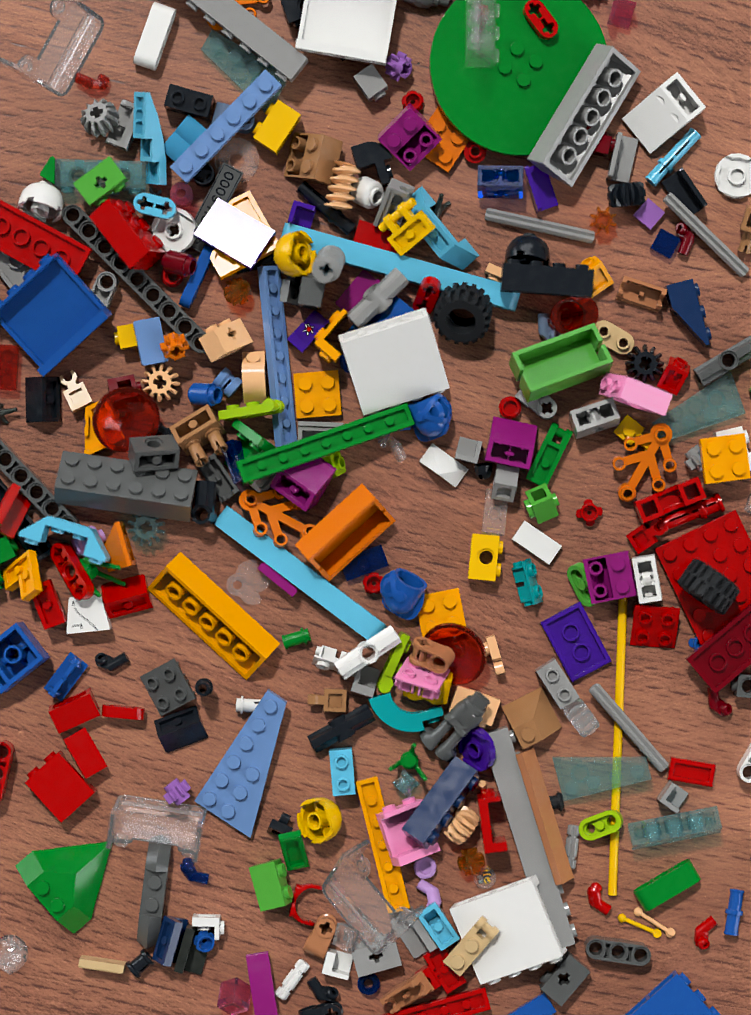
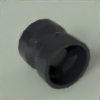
M209 163L193 177L195 183L201 187L212 185L216 178L215 172Z

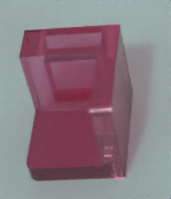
M613 0L607 24L628 30L637 3L629 0Z
M237 977L221 982L217 1007L230 1015L249 1011L250 985Z

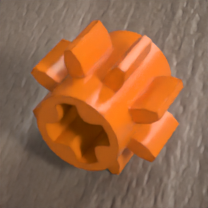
M173 331L163 336L164 343L159 345L165 358L170 357L176 361L186 356L185 350L189 349V344L184 334L179 335Z

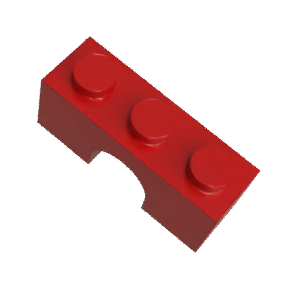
M693 477L632 503L640 523H646L670 511L707 497L699 477Z

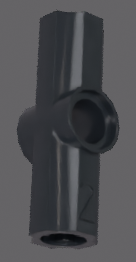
M365 703L347 714L344 713L328 722V725L307 737L313 749L318 753L336 742L339 743L354 735L357 730L374 722L376 719L368 704Z

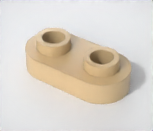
M606 320L595 324L598 331L602 327L608 331L606 336L601 335L603 339L601 345L605 344L608 349L619 355H625L633 349L634 339L626 331ZM620 339L627 341L626 347L619 345Z

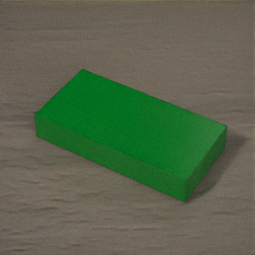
M301 830L278 834L287 871L309 867Z

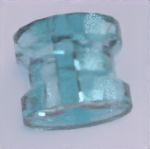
M403 769L401 776L395 779L392 784L405 796L410 797L411 791L418 787L420 782Z

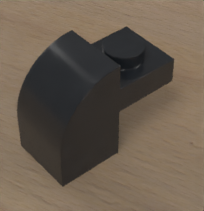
M365 142L352 146L351 152L357 169L361 171L375 166L380 183L383 187L388 186L390 179L393 178L390 165L385 166L386 162L392 161V155L389 150L376 142Z

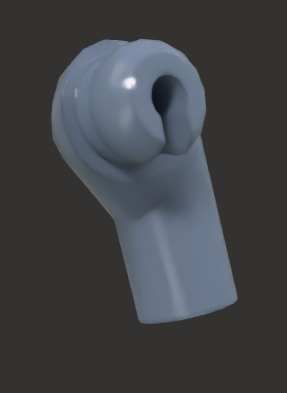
M549 313L538 314V333L543 339L548 340L561 335L559 330L556 331L549 325Z

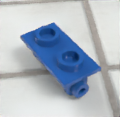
M70 652L44 689L48 691L50 696L62 701L88 667V664Z

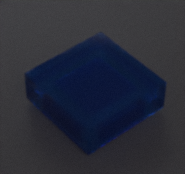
M660 229L650 250L670 259L681 239Z

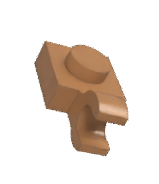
M324 688V695L308 694L307 703L323 705V711L346 712L347 689Z

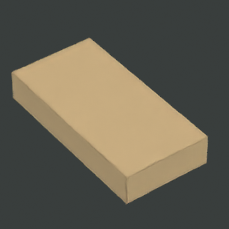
M82 955L79 959L78 967L122 974L125 971L127 961Z

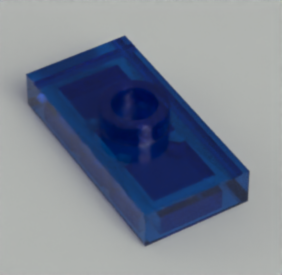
M378 545L362 551L342 570L346 581L387 567L389 564L382 545Z

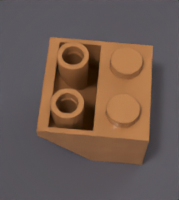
M294 132L284 176L314 184L333 185L334 183L330 181V177L336 174L332 172V168L338 166L334 163V160L339 161L343 141L323 134Z

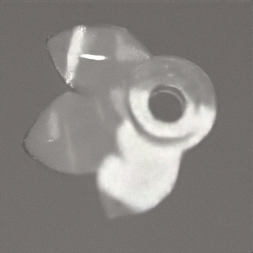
M255 559L242 562L238 566L236 574L231 575L226 583L230 594L240 596L244 603L250 605L261 603L258 592L265 590L271 583V579L266 575L257 572L258 562ZM239 580L242 583V587L235 589L233 586L234 581Z

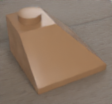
M542 687L502 706L522 749L545 739L562 728Z

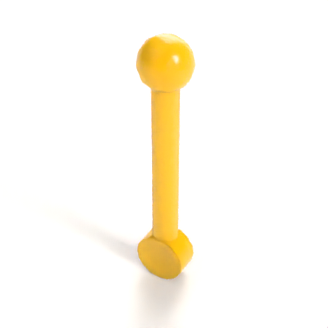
M625 914L618 915L619 922H627L650 932L655 938H659L662 934L658 928L652 929L626 918Z

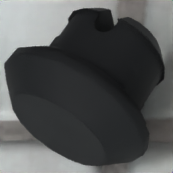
M557 791L556 795L549 796L552 808H559L561 812L564 809L562 794Z

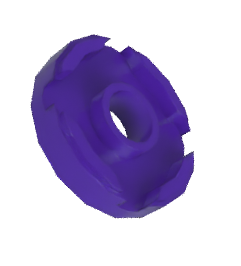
M477 726L471 729L466 737H463L458 743L459 753H462L464 757L462 760L478 772L487 770L494 764L496 759L495 745L490 735L483 728Z

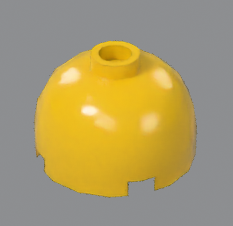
M302 230L290 232L283 235L276 242L274 261L281 272L288 276L300 277L312 273V265L317 254L316 250L312 251L310 244L313 241L306 232Z
M318 797L307 799L301 803L300 807L302 806L300 813H297V824L304 838L308 837L312 840V843L316 844L326 842L337 835L342 825V815L339 807L332 800Z

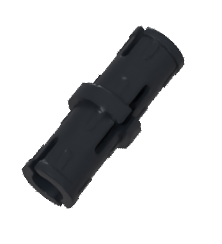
M207 678L198 680L195 684L196 693L199 696L211 694L213 691L212 681ZM201 685H206L207 690L202 689Z

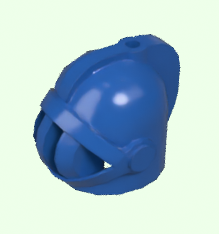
M438 393L428 399L408 404L415 423L412 427L420 441L428 442L448 432L452 419V407L444 395Z
M402 568L392 570L382 578L380 583L382 604L387 610L406 620L414 619L423 606L427 583L408 570Z

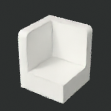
M329 948L323 964L322 974L348 980L353 961L352 954Z

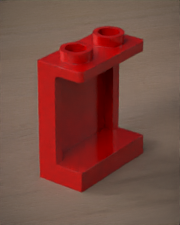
M60 750L57 754L52 751L44 759L46 764L40 769L37 766L27 774L29 779L25 784L62 823L93 795L97 789L92 784L89 785L63 756L64 753Z
M494 788L481 789V793L476 794L484 852L486 854L508 851L505 836L492 837L488 803L501 801V795L499 791H494Z

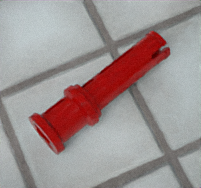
M717 492L714 493L713 497L697 501L691 507L663 517L657 523L659 530L666 527L672 529L699 517L706 519L708 515L715 512H724L725 507Z

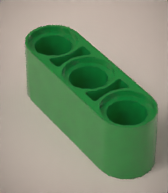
M686 859L637 887L633 893L644 912H647L693 886L701 878L690 859Z

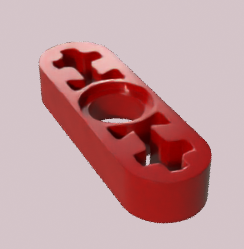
M66 542L53 544L50 556L73 597L77 600L90 599L94 593V585L71 545ZM71 565H73L75 569V574L73 577L69 573Z

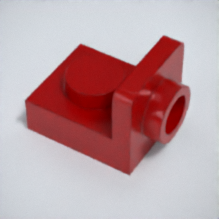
M670 356L657 382V387L677 396L689 374L690 365L680 357L674 358Z

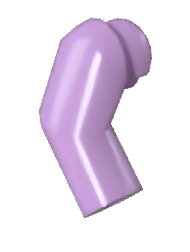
M421 878L416 889L427 895L428 902L426 907L433 902H436L441 907L442 901L439 889Z

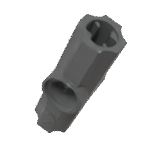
M751 335L693 369L696 378L702 386L751 358ZM725 354L730 355L733 359L730 367L722 363V357Z

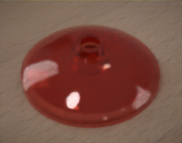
M120 387L108 392L99 400L92 416V427L96 437L105 447L116 452H128L129 438L155 436L160 424V412L156 402L147 392L136 387ZM121 412H126L124 417H119Z
M442 623L431 628L424 636L431 641L448 646L454 651L455 659L448 668L453 673L451 685L471 683L483 672L487 661L486 649L477 634L469 628L456 623Z

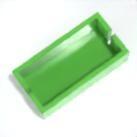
M595 323L512 352L509 366L516 381H520L519 387L527 403L610 372L613 359L606 345H601L603 339Z

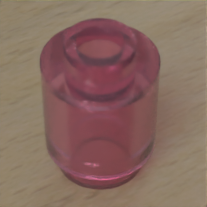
M179 182L172 186L170 197L175 205L184 208L192 204L194 192L188 184ZM184 190L185 196L182 198L178 197V192Z

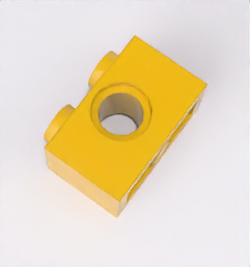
M472 533L468 579L495 581L496 577H500L501 563H497L498 554L503 552V541H499L500 536ZM483 551H489L492 554V560L488 564H483L479 559Z

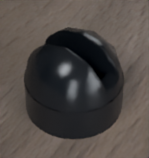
M492 463L475 464V475L479 479H488L492 475Z

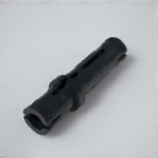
M304 181L296 190L311 205L315 206L328 219L327 221L330 224L333 223L346 236L356 227V224L342 213V210L324 206L325 203L330 202L311 187L307 181Z

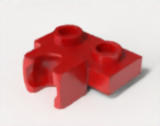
M438 947L432 952L428 951L423 954L428 964L416 971L415 974L422 970L424 975L430 978V983L434 990L442 985L448 994L466 983V979L463 975H457L443 962L449 953L446 949L441 951Z

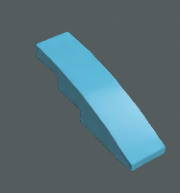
M134 92L133 138H141L140 161L148 162L147 184L167 185L164 140L156 108L149 92Z

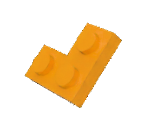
M27 550L3 570L5 590L13 592L20 587L21 600L30 601L42 591L36 551Z

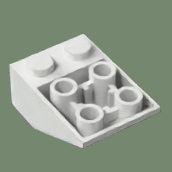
M677 72L624 116L622 120L649 154H651L703 112L706 107Z

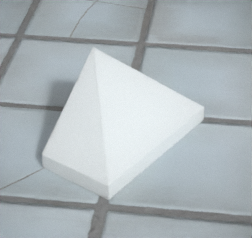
M433 443L419 461L455 488L469 470Z

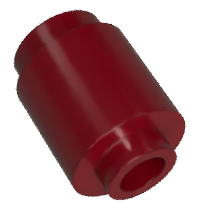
M169 250L163 255L161 265L165 272L187 277L195 273L197 260L190 254Z

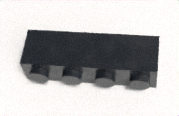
M507 259V263H502L500 292L592 298L594 269H589V265L575 264V268H567L566 263H553L552 266H543L544 262L530 261V265L521 264V260Z

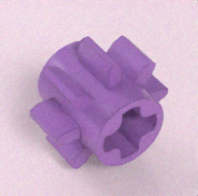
M398 51L397 56L391 53L387 57L385 73L396 81H399L400 77L406 79L412 71V64L410 63L412 59L401 51Z
M176 778L164 787L167 793L163 797L169 805L174 802L178 806L190 797L187 791L191 787L185 779L180 782Z

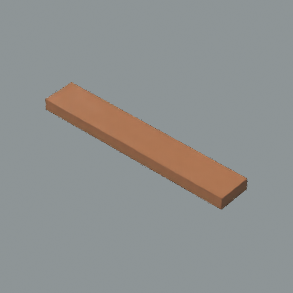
M530 748L516 754V759L556 885H560L571 880L574 876L535 750Z

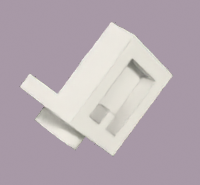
M194 914L192 917V926H196L197 930H211V927H215L214 940H219L220 934L225 932V921H221V914Z

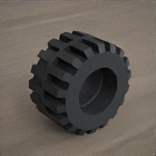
M458 282L453 283L452 288L447 286L444 292L440 293L433 315L435 329H439L438 333L440 336H446L445 340H453L454 344L459 345V342H463V345H468L469 341L475 343L478 341V338L482 339L485 336V332L487 333L489 329L493 304L490 302L489 295H484L485 290L482 288L477 289V285L473 283L472 286L467 285L468 282H462V285H459ZM466 309L474 317L468 319L460 318L452 310Z
M693 559L677 581L682 589L718 614H725L740 593L739 588L731 580L699 559Z

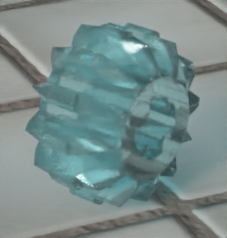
M132 514L137 521H128V524L133 525L134 529H129L127 532L136 533L131 539L133 542L139 537L141 538L139 541L140 546L144 545L145 539H147L148 546H153L152 537L156 542L161 541L160 537L156 534H165L164 530L159 529V526L166 525L165 521L158 523L157 520L160 518L142 515L140 517L139 515ZM148 521L151 523L149 526H152V530L147 531L145 534L142 532L144 529H141V525L146 524Z

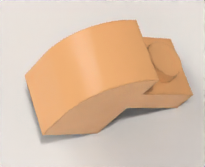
M265 351L242 352L244 404L253 401L263 403L267 399Z

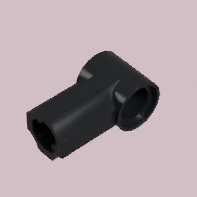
M196 481L195 504L191 511V518L199 525L209 527L217 520V513L215 511L217 482ZM204 510H207L208 516L204 521H202L200 517L201 513Z

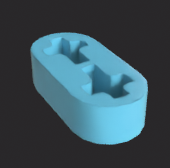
M140 193L133 200L134 208L144 215L168 220L173 218L177 212L175 203L169 198ZM144 198H147V202L154 205L153 207L145 206L144 210H142L138 201H143ZM166 203H169L172 212L169 211L166 215H163V211L157 209V205L165 206Z

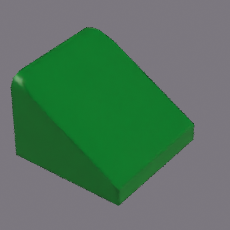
M50 156L40 172V176L57 186L58 161L55 157Z

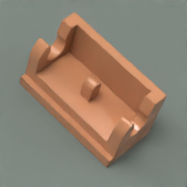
M624 275L615 299L658 313L662 307V301L666 296L667 289Z
M421 970L391 988L380 999L382 1005L391 1002L393 1009L390 1010V1013L394 1014L432 992L434 987Z

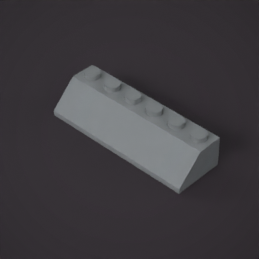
M596 43L527 160L542 172L572 187L641 71L613 46Z

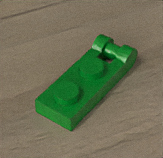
M552 422L525 479L537 485L544 483L548 485L573 433L569 429L563 430L559 428V425ZM554 435L561 438L560 444L552 441Z

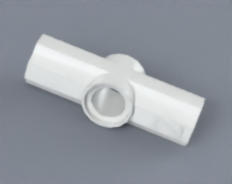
M389 625L367 641L360 642L356 648L333 663L342 677L346 679L367 664L374 663L379 656L401 643V640L392 626ZM364 648H373V653L370 657L362 656Z

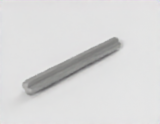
M669 193L665 196L663 202L740 277L748 273L749 268L674 194Z
M487 208L485 212V220L590 244L593 243L595 238V232L587 229Z
M597 683L589 689L590 694L658 771H664L669 765L668 762L602 686Z

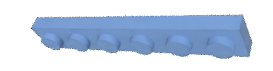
M265 69L170 168L187 184L282 88V85Z

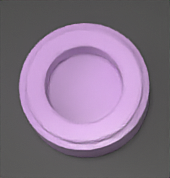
M426 856L414 862L415 874L422 879L431 878L436 872L434 859Z

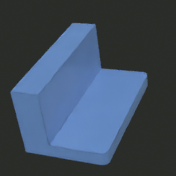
M160 317L134 321L133 327L141 365H158L168 362V358L164 357L159 345L164 343Z

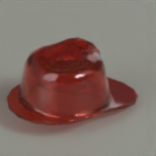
M570 297L562 299L552 308L550 318L547 321L559 333L565 334L592 323L596 324L599 316L598 307L591 298Z

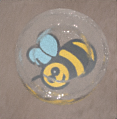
M483 865L475 870L473 879L479 888L488 889L495 884L496 874L491 867Z

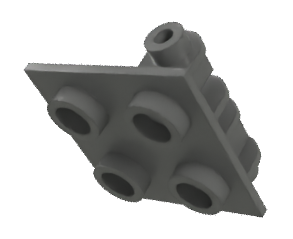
M175 658L140 676L161 716L196 698L194 695L195 691H192L188 684L189 680L185 678L186 674L182 673L178 665L179 661L176 662Z

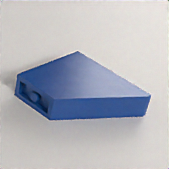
M674 970L625 1015L721 1014L713 1006L709 1008L704 1003L706 998L698 989L696 991L692 990L689 986L691 981L683 972L679 975Z

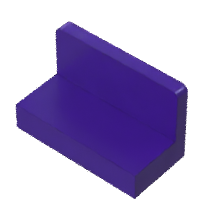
M535 165L531 167L525 166L523 173L536 213L558 206L549 175L542 172Z

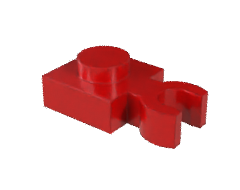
M661 517L654 519L650 527L647 523H644L626 535L638 554L658 542L655 535H663L669 530L668 527L662 530L657 528V523L662 520Z

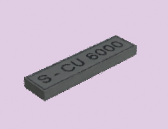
M223 162L194 218L198 227L217 198L229 203L244 175L243 172ZM196 238L191 248L201 253L207 244Z

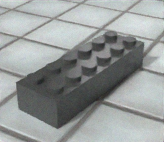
M63 451L54 486L55 503L190 522L198 470L178 467L176 469L134 472L129 460Z

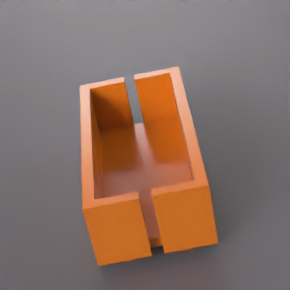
M360 484L303 536L295 546L330 581L396 520L363 484Z

